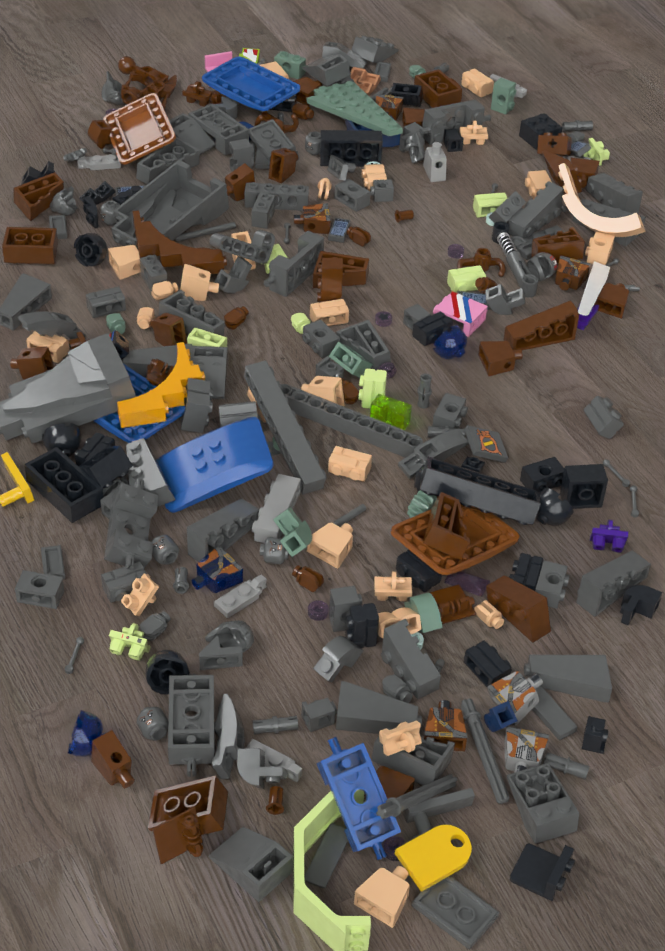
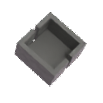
M188 378L186 385L187 398H184L185 412L181 417V430L203 433L204 427L208 426L209 423L208 412H212L213 402L210 400H212L213 389H210V381Z

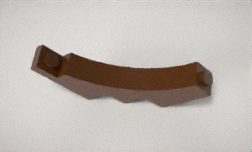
M139 210L133 211V223L139 258L156 255L160 256L163 267L182 265V269H184V264H188L209 271L211 274H218L221 269H224V266H227L226 255L223 256L222 250L198 249L176 243L161 234L150 221H144V218L140 217Z

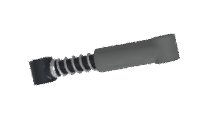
M502 221L494 223L492 241L500 244L520 288H523L525 292V297H534L537 292L538 278L532 275L523 256L517 251L510 239L508 223Z

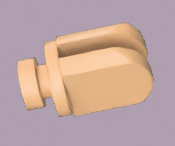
M323 178L318 182V198L320 199L322 192H325L324 200H327L328 193L332 188L328 178Z
M170 281L155 283L151 293L156 300L165 299L171 296L173 292H178V286L176 282L171 284Z
M149 307L140 308L137 315V324L141 329L150 327V321L155 318L154 309Z
M487 600L481 602V605L479 604L474 608L476 615L488 627L499 629L503 625L504 619L501 612Z

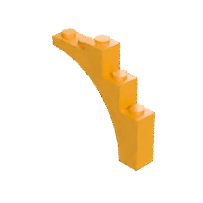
M184 342L177 343V362L166 380L145 394L117 402L121 428L165 422L166 413H169L168 408L184 406V398H187L186 385L188 378L205 380L204 372L200 371L199 365H194L193 361H190V351L185 348Z

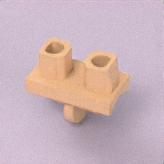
M473 121L472 125H467V127H460V135L464 138L463 144H470L471 139H476V144L483 145L485 139H488L487 127L477 125V121Z
M392 571L391 577L375 576V596L380 601H386L388 596H394L399 601H407L408 597H412L411 577H396L395 571Z
M145 573L141 578L134 580L132 592L124 595L121 600L123 605L130 609L135 616H140L149 602L154 603L157 599L154 594L159 586Z
M416 720L407 723L405 721L392 730L387 728L380 730L379 739L380 743L383 744L384 754L389 756L402 750L408 753L414 751L415 746L422 743L419 734L420 722Z

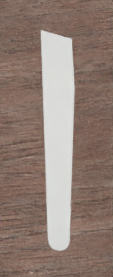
M594 261L579 306V314L589 315L607 280L610 267Z

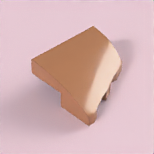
M353 67L350 72L351 79L367 95H370L376 89L381 80L380 75L367 73L366 69Z

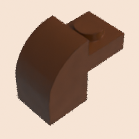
M92 120L88 129V137L100 149H103L106 144H112L109 137L112 128L104 120Z

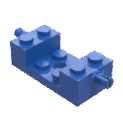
M337 737L328 740L333 754L329 758L316 763L325 786L329 784L347 827L344 831L352 851L357 852L366 847H373L377 860H380L387 856L381 843L385 839L400 833V827L395 817L390 816L382 819L381 816L376 814L378 811L377 807L385 803L387 797L364 743L342 750ZM357 790H362L366 794V800L363 804L357 803L354 799V793Z

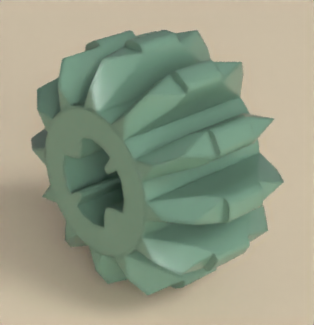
M423 490L418 491L408 506L407 514L412 518L432 509L437 497L435 495H427Z

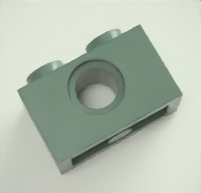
M280 51L274 57V62L276 61L289 77L300 79L306 73L302 68L306 66V58L290 54L286 51Z
M500 78L494 83L491 110L505 115L510 110H513L515 105L514 96L517 91L515 89V82Z
M340 342L336 344L329 355L340 366L359 378L361 375H364L365 369H370L373 365L351 347Z

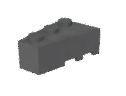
M369 320L336 331L340 337V343L351 347L373 364L370 369L377 371L385 367L386 364L388 366L391 365L390 351Z
M403 619L384 628L381 657L393 669L394 674L408 685L410 693H413L417 699H420L439 689L441 675L428 654L421 652L417 645L419 643L417 636H411L407 629L409 623L406 619Z
M378 736L374 742L371 761L415 778V782L424 786L441 777L451 762L455 743L449 741L448 744L433 742L434 738L427 737L426 740L421 739L422 743L416 745L414 751L408 753L402 750L387 756L383 752V744L380 743Z

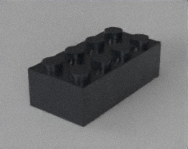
M321 130L320 166H328L331 155L337 156L344 162L353 163L356 167H364V165L372 161L381 164L382 131Z
M57 447L24 464L27 482L71 523L101 507L100 500L104 498L103 488Z

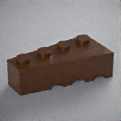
M570 300L505 327L504 341L509 342L512 350H527L575 340L579 319L578 310Z

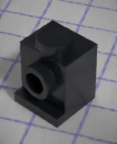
M445 129L444 145L447 152L462 151L464 138L459 135L457 129Z
M588 716L582 750L600 754L604 753L608 736V729H604L605 719Z

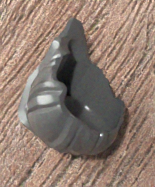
M107 71V79L102 87L101 96L104 101L121 105L124 103L121 98L122 84L114 80L110 72Z
M70 186L58 192L50 203V209L65 216L73 214L78 209L73 198L74 188Z
M241 620L224 622L205 637L206 642H211L216 636H219L220 647L242 646V652H246L254 643L252 629L246 622Z

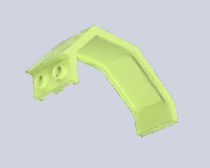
M357 790L354 793V799L359 804L364 803L365 792L362 790ZM330 791L294 827V914L334 951H368L371 928L370 916L336 915L305 885L304 854L328 830L329 825L342 816L332 791Z

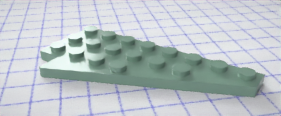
M347 81L344 84H333L328 87L321 86L318 89H314L315 96L307 97V104L374 131H382L384 135L393 136L403 132V128L352 81Z

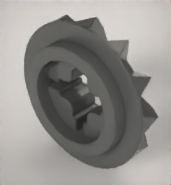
M81 148L66 154L63 157L64 161L68 160V162L86 156L87 150L86 148Z

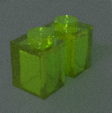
M378 394L371 403L370 417L405 430L411 420L412 405Z

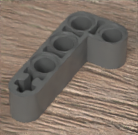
M263 230L255 232L251 244L220 233H214L210 238V245L213 248L262 264L268 262L275 243L274 234Z

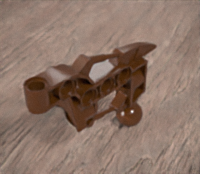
M129 56L120 58L118 62L120 72L126 75L130 74L129 80L121 87L122 101L128 105L148 94L156 93L159 100L164 97L162 106L165 110L167 99L170 98L176 87L177 76L174 75L168 80V75L150 66H136L134 59ZM131 81H138L147 87L139 90L135 87H129Z

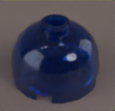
M453 325L451 327L453 330L450 332L447 330L443 332L434 343L436 348H432L433 351L444 359L460 358L466 352L464 349L467 346V337L458 325Z
M80 710L71 736L72 743H69L67 754L77 757L92 755V741L105 734L103 733V723L98 716L88 711Z

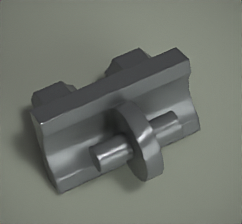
M415 132L412 136L406 138L407 145L405 146V150L409 151L411 161L414 164L423 161L425 157L424 138L421 137L420 132Z

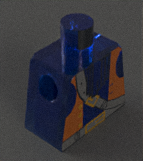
M218 546L197 563V577L192 579L195 589L199 590L206 586L212 593H218L242 583L243 568L225 550Z

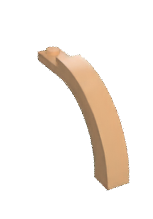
M565 163L558 165L560 169L558 172L559 177L565 183L563 189L566 194L562 196L570 212L584 226L594 232L614 235L615 237H628L646 232L641 217L637 213L621 218H606L587 210L580 201L569 167Z

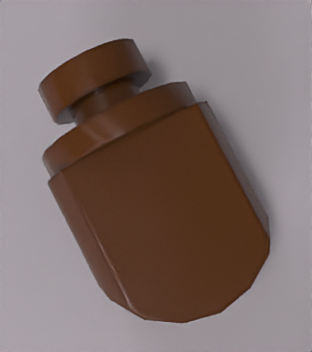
M297 103L292 107L293 114L299 119L307 120L312 119L314 116V111L307 105Z
M352 226L348 228L347 235L350 240L361 247L371 241V235L366 230Z
M483 277L475 281V286L480 293L486 294V290L497 286V283L488 277Z
M244 306L232 309L224 316L225 326L228 329H236L245 322L246 316L249 314L248 309Z
M341 378L344 402L350 405L356 403L359 391L351 382Z
M297 565L292 572L296 582L311 592L316 591L324 583L323 575L310 567L304 566L302 568Z

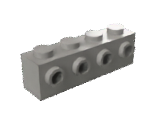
M278 474L276 480L272 481L270 494H266L264 507H260L258 520H255L252 526L254 541L265 543L268 537L281 538L283 532L273 519L289 507L293 510L300 494V478Z

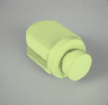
M296 313L291 316L292 326L297 332L303 334V326L310 324L311 321L304 313Z

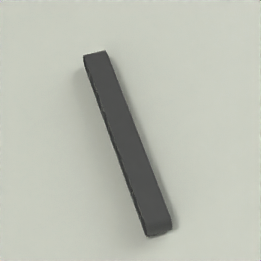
M281 384V391L283 395L287 396L291 410H294L295 414L405 458L414 452V448L423 443V439L420 436L288 384Z

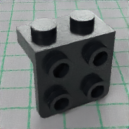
M528 843L525 845L510 874V881L553 901L557 891L561 892L567 878L564 876L566 872L571 873L575 864V859H572L574 849L565 845L559 857Z

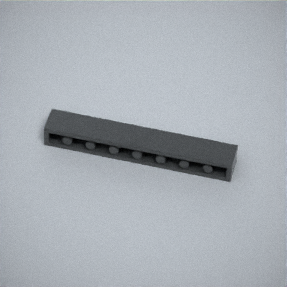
M266 360L245 366L244 378L293 477L301 479L300 491L302 495L323 489L327 479L324 469L320 468L318 457L316 454H313L311 443L305 438L303 427L301 424H298L294 410H291L287 396L283 395L281 384L274 377L273 368L269 367Z

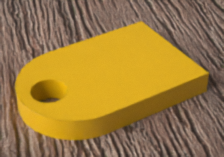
M440 825L395 849L394 854L422 892L461 870L469 861L472 846L470 839L461 829L452 825ZM458 839L463 843V846L455 847L451 844V840Z

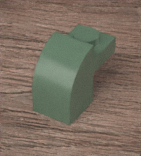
M291 507L273 519L285 535L280 542L291 557L311 543L312 533L309 525L305 520L302 522Z
M431 593L410 597V601L404 602L405 608H410L420 615V632L425 633L443 628L437 603Z

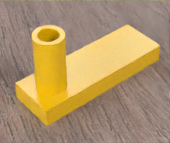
M9 453L2 454L1 458L5 468L17 487L0 495L1 506L4 507L24 497L27 504L34 501L30 487Z

